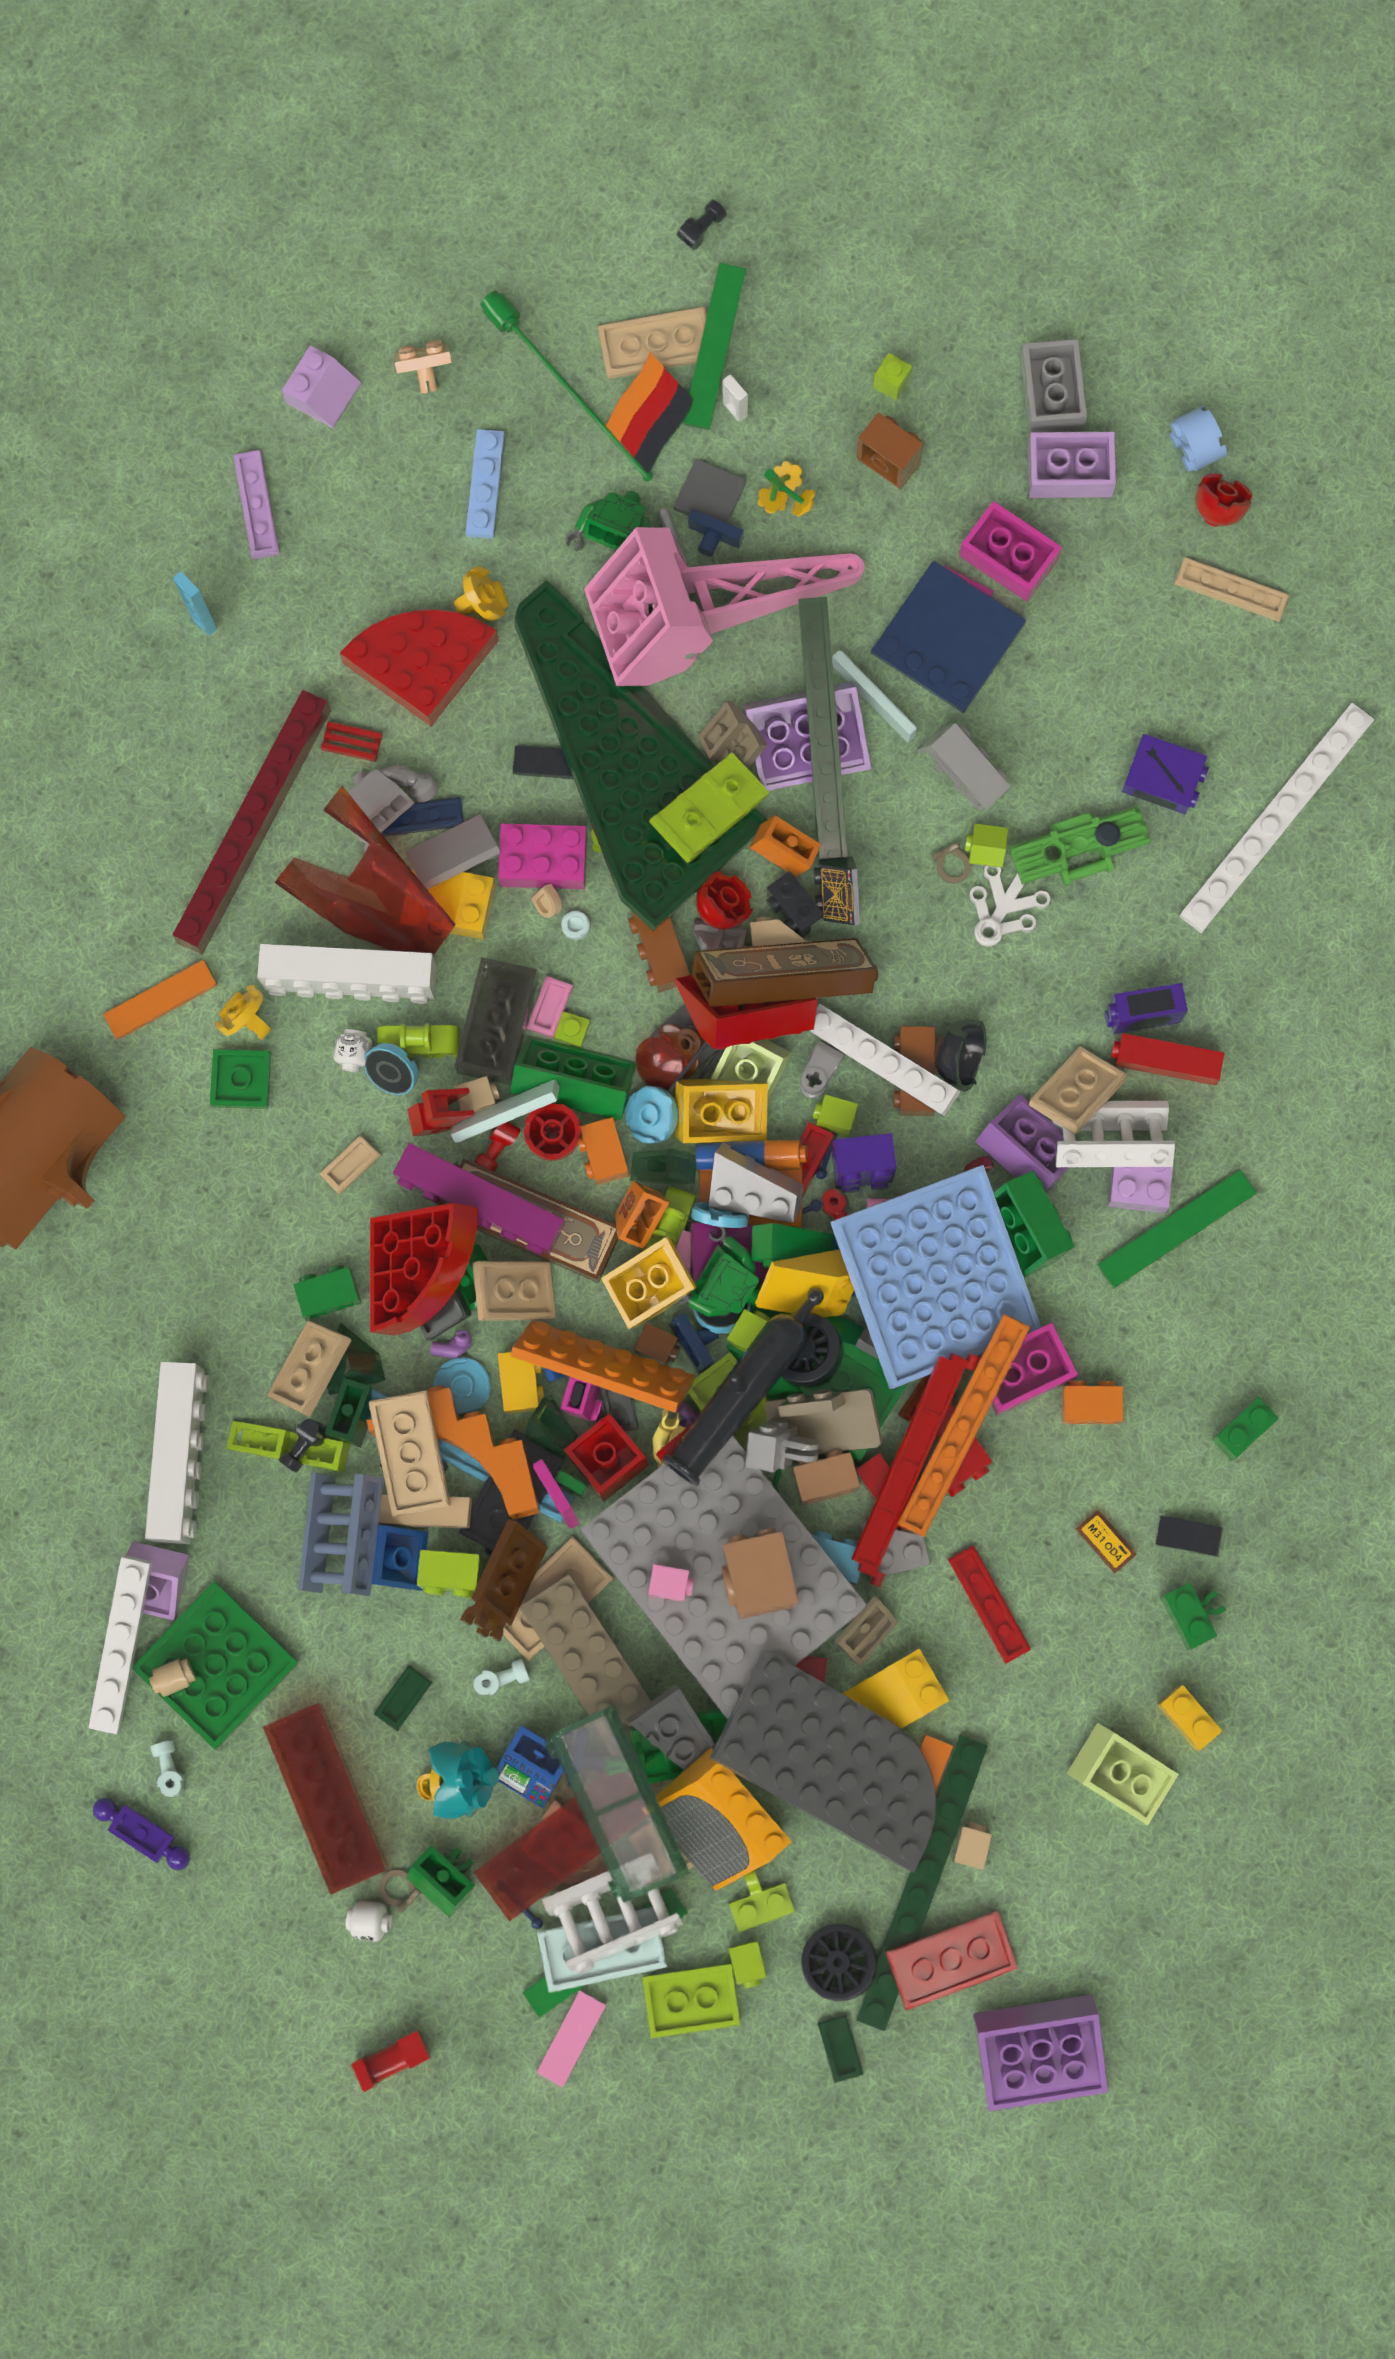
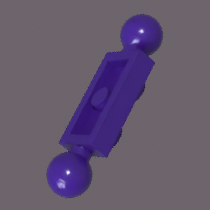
M100 1798L94 1803L92 1809L94 1817L102 1822L109 1820L113 1822L107 1831L156 1863H159L164 1856L168 1866L173 1870H183L188 1866L190 1862L188 1850L181 1846H170L175 1838L173 1835L127 1805H124L120 1812L117 1811L115 1802L110 1798Z

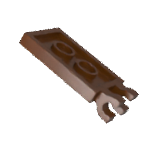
M508 1519L471 1597L475 1604L464 1611L460 1620L466 1625L471 1626L474 1623L478 1626L476 1632L482 1637L487 1638L489 1635L494 1640L500 1642L505 1625H512L548 1547L517 1521Z

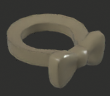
M958 842L932 855L933 860H937L938 875L942 880L953 884L965 880L971 868L969 858L959 850L960 844ZM953 854L960 858L965 865L963 874L958 877L946 875L943 870L944 856Z
M396 1869L389 1871L383 1876L380 1881L379 1891L385 1902L398 1907L397 1911L403 1913L422 1892L416 1889L406 1878L407 1872ZM393 1876H402L408 1882L410 1896L405 1901L392 1899L386 1893V1883Z

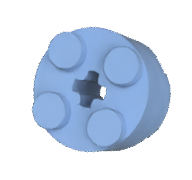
M1204 405L1172 420V423H1170L1172 430L1169 433L1170 439L1176 449L1181 447L1185 455L1181 459L1187 472L1197 471L1227 456L1226 445L1220 446L1219 438L1222 437L1219 426L1209 409L1205 411Z

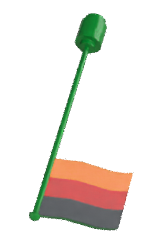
M496 290L490 292L481 302L485 316L500 332H511L514 330L644 476L643 480L646 482L650 481L653 477L651 470L663 447L684 422L693 402L691 396L656 357L649 352L641 372L621 396L605 425L517 327L520 323L519 318L521 314L504 294H499Z

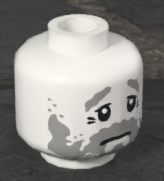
M345 1029L344 1034H339L336 1037L333 1059L336 1063L342 1065V1070L359 1072V1067H364L365 1055L372 1048L373 1042L367 1037L366 1032Z

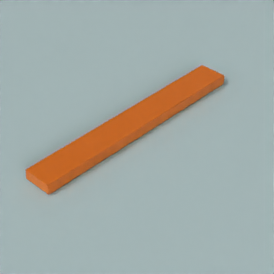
M1003 1314L898 1525L923 1538L925 1537L1030 1326Z

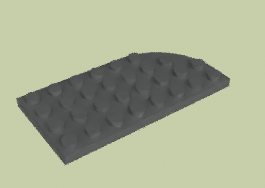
M763 1650L710 1759L906 1871L914 1873L931 1836L936 1812L933 1778L918 1746L902 1729L773 1653Z

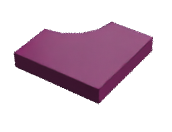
M541 1459L534 1463L533 1468L567 1526L571 1529L578 1526L580 1523L544 1461Z

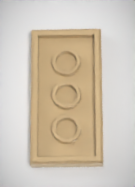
M705 306L598 325L607 379L639 374L648 358L649 352L656 357L665 369L696 363L707 318Z
M428 1390L369 1401L392 1517L450 1506L451 1502Z
M572 1536L537 1570L521 1605L568 1574L589 1603L614 1578ZM519 1608L512 1625H505L503 1635L530 1661L544 1645Z

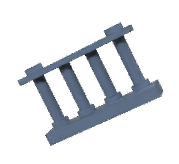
M311 1473L298 1590L322 1593L323 1583L342 1584V1593L370 1596L383 1478L366 1474H355L354 1484H335L336 1476ZM333 1495L352 1496L351 1514L332 1513ZM330 1525H349L347 1543L328 1542ZM327 1554L346 1555L344 1573L325 1572Z

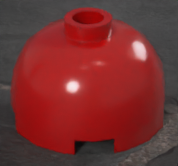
M1218 473L1204 475L1195 495L1196 509L1205 522L1213 527L1231 526L1243 519L1251 506L1253 495L1248 487L1240 481L1235 480L1233 484L1222 480L1223 474Z
M721 871L713 873L697 891L695 902L697 912L705 923L715 929L730 930L747 920L753 912V909H750L749 902L752 895L747 886L735 875L730 878L722 875Z
M552 1103L530 1112L525 1120L523 1131L525 1143L534 1155L543 1160H563L571 1155L579 1145L581 1137L579 1119L573 1110L563 1104Z

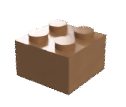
M841 1449L828 1452L825 1459L815 1462L797 1461V1466L793 1467L792 1473L801 1506L857 1492L860 1487L851 1452L844 1454Z

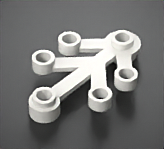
M985 866L984 876L989 880L996 910L990 917L985 902L987 897L985 888L975 886L971 889L969 897L975 904L979 922L974 930L975 939L979 944L991 947L1000 942L1002 935L1017 931L1026 933L1033 931L1036 920L1030 914L1021 916L1020 920L1001 922L1005 915L1033 907L1038 909L1046 908L1050 902L1049 894L1046 891H1038L1032 896L1016 899L1024 884H1021L1018 873L1006 893H1004L1000 878L1001 868L994 867L997 869L998 874L990 876L987 873V869L994 866ZM981 891L983 898L977 900L973 897V893ZM1043 895L1046 897L1047 902L1039 904L1036 901V897ZM1030 919L1033 925L1026 928L1022 925V921ZM990 928L993 930L994 935L986 937L983 934V930Z

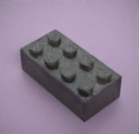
M481 957L454 1066L457 1074L475 1078L487 1076L488 1081L506 1085L512 1084L514 1065L523 1046L539 980L537 969Z

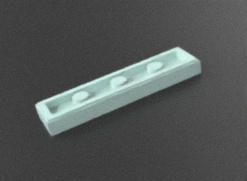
M839 650L832 656V664L835 670L847 682L852 681L857 692L907 743L916 737L917 727L842 651Z
M554 1079L474 1113L473 1117L454 1125L451 1137L455 1143H458L556 1102L560 1087Z

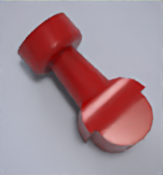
M509 1121L492 1128L488 1136L492 1141L485 1155L479 1153L474 1162L495 1172L498 1167L495 1159L505 1146L511 1145L516 1141L521 1129L515 1127Z
M836 1189L827 1190L822 1198V1211L826 1215L832 1216L834 1220L847 1216L845 1211L846 1197L842 1196Z

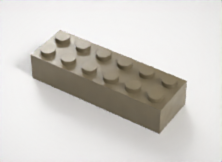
M568 1574L519 1608L614 1755L623 1754L631 1749L629 1727L632 1725L626 1719L649 1704L651 1699L572 1577Z

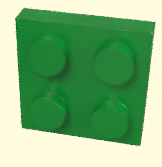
M213 1049L210 1106L214 1108L268 1109L272 1053L270 1051Z

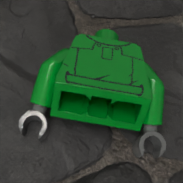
M627 491L624 497L612 492L608 493L604 499L587 504L574 526L576 527L575 532H570L566 535L565 542L567 546H569L572 539L577 538L578 543L575 545V551L581 550L584 546L582 539L584 533L585 538L617 550L636 527H651L649 519L644 516L646 508L643 504L639 503L641 500L640 496L634 491Z
M719 1227L722 1230V1236L718 1239L712 1233H709L711 1240L722 1242L723 1245L716 1246L695 1282L697 1288L687 1294L685 1299H681L676 1303L684 1304L687 1302L690 1308L708 1317L728 1315L730 1312L738 1314L742 1311L746 1302L757 1307L755 1302L760 1292L759 1289L755 1288L759 1278L754 1273L756 1265L751 1260V1255L733 1236L728 1237V1231L725 1227Z

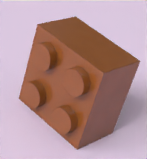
M878 412L858 437L857 459L901 490L921 465L923 443L913 432L907 433L900 428L897 421L892 417H885Z

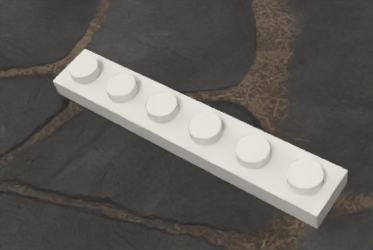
M818 1004L814 1030H809V1032L941 1115H946L960 1091L823 1005Z
M126 1555L121 1557L88 1727L90 1729L118 1734L120 1731L153 1561Z

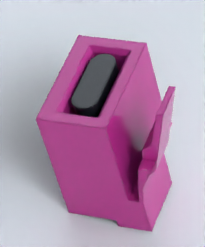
M570 1377L560 1409L570 1416L597 1423L603 1405L602 1400L597 1401L600 1387Z

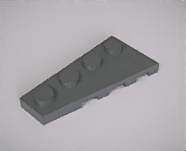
M676 1684L626 1719L630 1725L643 1734L684 1771L709 1748L714 1750L716 1746Z

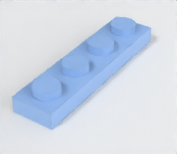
M477 429L466 537L494 539L505 437L504 431Z

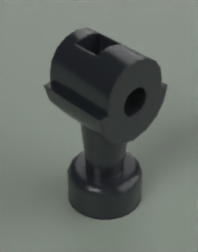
M711 200L705 206L706 213L698 220L692 217L688 218L677 232V237L692 250H696L701 246L704 240V232L713 222L720 223L727 216L725 209L716 200Z
M306 1419L300 1425L298 1424L296 1427L298 1440L291 1452L284 1451L278 1461L297 1473L303 1465L300 1458L310 1447L321 1446L325 1442L326 1427L313 1419Z

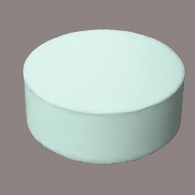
M571 911L563 917L561 927L566 937L572 940H579L588 934L590 922L583 912Z

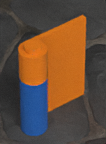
M801 1140L724 1142L731 1146L732 1150L744 1156L748 1155L754 1158L755 1162L766 1168H773L801 1184L803 1183V1162H807L808 1151L807 1145H802ZM722 1142L696 1144V1165L699 1171V1202H709L715 1152ZM802 1201L800 1213L793 1223L749 1215L748 1225L756 1226L775 1223L802 1228Z

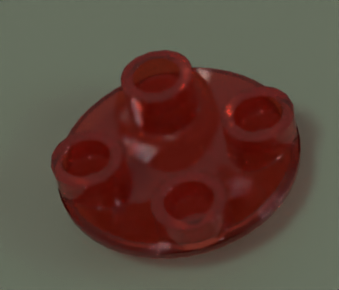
M664 1035L650 1037L642 1041L635 1055L636 1069L642 1081L647 1086L661 1087L668 1091L687 1065L686 1061L680 1057L677 1049Z

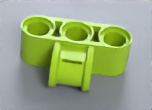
M401 1023L400 1026L377 1027V1045L380 1043L396 1045L409 1054L407 1058H415V1055H424V1058H443V1055H452V1058L459 1057L460 1028L453 1025H430V1023H425L424 1025H406Z
M672 1186L668 1187L665 1198L669 1201V1205L650 1237L646 1249L668 1236L675 1249L677 1248L682 1231L687 1226L691 1215L690 1211L692 1205L695 1204L697 1195Z

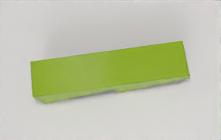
M232 1420L226 1449L278 1460L284 1451L291 1452L299 1437L297 1433ZM243 1430L241 1444L239 1445L237 1435ZM324 1438L325 1442L321 1446L310 1447L300 1458L303 1465L344 1473L350 1444Z

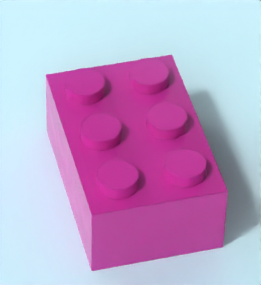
M993 501L961 543L959 557L1028 602L1058 562L1062 546Z
M501 824V853L499 854L498 876L501 887L543 888L545 885L552 883L555 889H585L586 826Z
M1052 1322L1026 1335L991 1405L996 1417L1062 1386L1078 1376Z

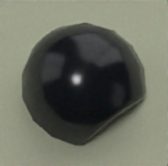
M962 1020L955 1022L945 1029L936 1044L934 1057L938 1073L947 1084L963 1092L970 1090L974 1084H977L975 1077L982 1055L985 1056L987 1041L983 1021Z

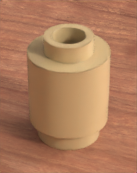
M187 1658L182 1661L176 1659L153 1669V1676L149 1678L155 1694L161 1693L163 1697L189 1687L190 1683L196 1680L192 1666Z

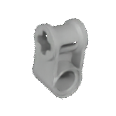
M818 1041L801 1077L800 1090L802 1094L811 1099L821 1096L832 1076L835 1075L836 1068L842 1062L845 1053ZM813 1078L818 1079V1084H815L813 1088L808 1086L809 1081H812Z

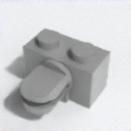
M772 1418L769 1422L761 1424L758 1428L749 1432L746 1467L774 1472L792 1465L793 1460L815 1462L818 1460V1453L814 1450L819 1449V1441L798 1437L797 1425L788 1424V1420L783 1418Z

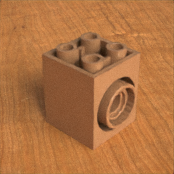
M775 1528L764 1529L757 1532V1537L746 1539L745 1534L729 1537L728 1543L723 1544L726 1565L721 1566L729 1605L730 1607H736L738 1620L797 1607L799 1602L783 1531L776 1533Z

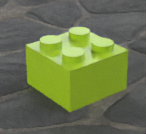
M420 1550L417 1586L424 1589L426 1595L444 1596V1591H453V1595L458 1598L471 1599L483 1573L484 1558L478 1554Z

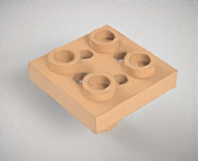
M435 340L425 343L426 347L415 349L414 345L399 348V352L394 353L397 374L417 370L421 393H428L426 381H429L431 392L438 390L433 366L452 363L448 343L442 344L441 340Z

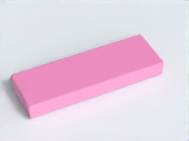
M580 1990L536 2073L563 2087L606 2004Z

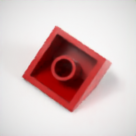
M610 1413L564 1449V1452L603 1502L649 1466L645 1455Z

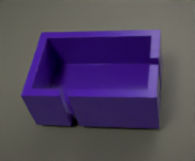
M892 1133L835 1139L832 1149L835 1188L842 1189L843 1193L857 1192L860 1190L859 1187L871 1185L872 1190L888 1188V1183H893L896 1171Z

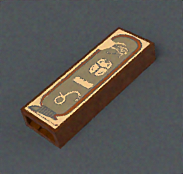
M851 938L696 951L692 976L709 1006L718 1007L873 993L874 983L878 980V968L873 964L867 950L862 947L859 940Z
M463 1159L460 1165H455L565 1221V1226L550 1255L545 1252L541 1255L531 1252L525 1248L527 1243L519 1239L514 1243L500 1236L501 1230L493 1226L488 1230L478 1225L477 1231L596 1283L600 1282L619 1240L615 1224ZM439 1201L438 1206L446 1203Z

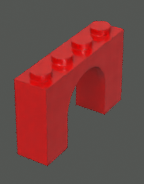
M953 1404L949 1405L936 1434L939 1441L955 1411ZM976 1437L947 1492L951 1498L966 1488L963 1484L971 1477L977 1481L990 1472L987 1466L992 1463V1460ZM880 1453L855 1469L856 1475L875 1502L890 1470V1467ZM915 1489L912 1490V1492H911V1494H910V1497H909V1499H908V1501H907V1504H908V1502H909V1500H910V1498H911V1496H912V1494H913V1492H914ZM897 1524L896 1529H897L898 1527H901L903 1531L906 1529V1528H904V1527H902V1526H900V1525Z

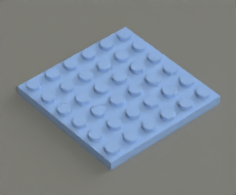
M984 1165L830 1222L889 1389L931 1374L939 1355L948 1359L950 1354L953 1353L967 1359L969 1353L973 1355L984 1353L1003 1314L1030 1326L1028 1333L1041 1328Z

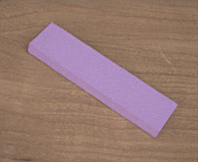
M261 450L234 454L252 560L280 555Z

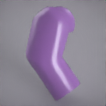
M459 1330L449 1343L433 1341L431 1355L452 1359L460 1357L472 1344L470 1333L466 1330Z
M683 1400L676 1413L679 1412L682 1416L679 1424L684 1428L688 1427L698 1417L685 1400Z

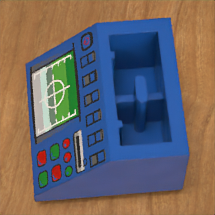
M521 1725L497 1767L499 1782L543 1809L570 1765L573 1756Z

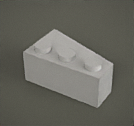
M953 723L940 727L917 751L921 755L927 752L938 763L935 768L940 773L945 771L955 783L953 786L979 811L986 810L1011 787L1006 782L1007 776L1000 768L992 766L987 760L989 758L988 754L982 747L973 744L969 739L971 735L964 726Z
M722 1142L715 1152L708 1207L793 1223L800 1213L804 1185L773 1168H766L755 1162L754 1158L748 1155L744 1156L732 1150L728 1144Z

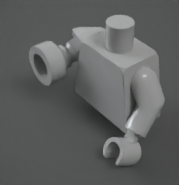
M395 765L383 768L381 771L374 769L369 774L359 772L354 776L353 783L355 786L347 793V798L350 802L347 810V823L358 840L365 843L364 852L368 857L375 859L371 853V848L375 845L381 853L385 852L384 846L379 842L373 841L370 836L377 837L414 804V801L398 785L408 786V792L416 801L426 802L434 797L438 789L436 780L426 772L415 774V771L407 770L408 767Z

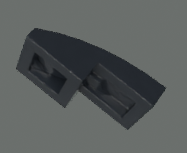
M1161 1516L1156 1545L1218 1557L1223 1528Z

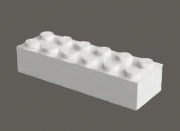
M260 944L257 978L263 988L269 991L270 995L285 996L286 992H297V995L300 997L310 998L314 997V993H321L330 999H342L343 995H354L356 1000L368 1001L371 1000V996L382 997V1000L386 1002H398L399 998H411L410 1001L412 1003L425 1004L428 1002V999L435 1000L437 965L432 953Z
M161 1362L145 1533V1539L155 1543L190 1544V1538H195L197 1523L196 1520H192L193 1509H197L199 1504V1492L195 1491V1480H200L202 1471L201 1462H197L198 1450H203L204 1433H200V1422L206 1419L207 1407L206 1404H202L203 1392H208L209 1376L205 1375V1370L195 1363Z

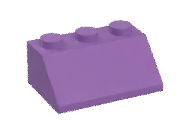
M1021 1094L989 1123L975 1141L1015 1178L1034 1170L1037 1178L1042 1181L1046 1193L1070 1168L1056 1167L1057 1141H1064L1063 1132L1042 1113L1030 1107L1029 1101Z

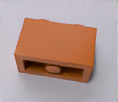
M774 815L759 826L750 849L797 877L811 868L821 844Z
M613 1117L580 1126L582 1135L579 1148L581 1152L587 1151L589 1162L584 1163L588 1179L594 1178L597 1186L628 1177L629 1171Z
M1069 1381V1386L1062 1388V1424H1121L1123 1422V1386H1115L1114 1381H1099L1098 1386H1086V1381Z

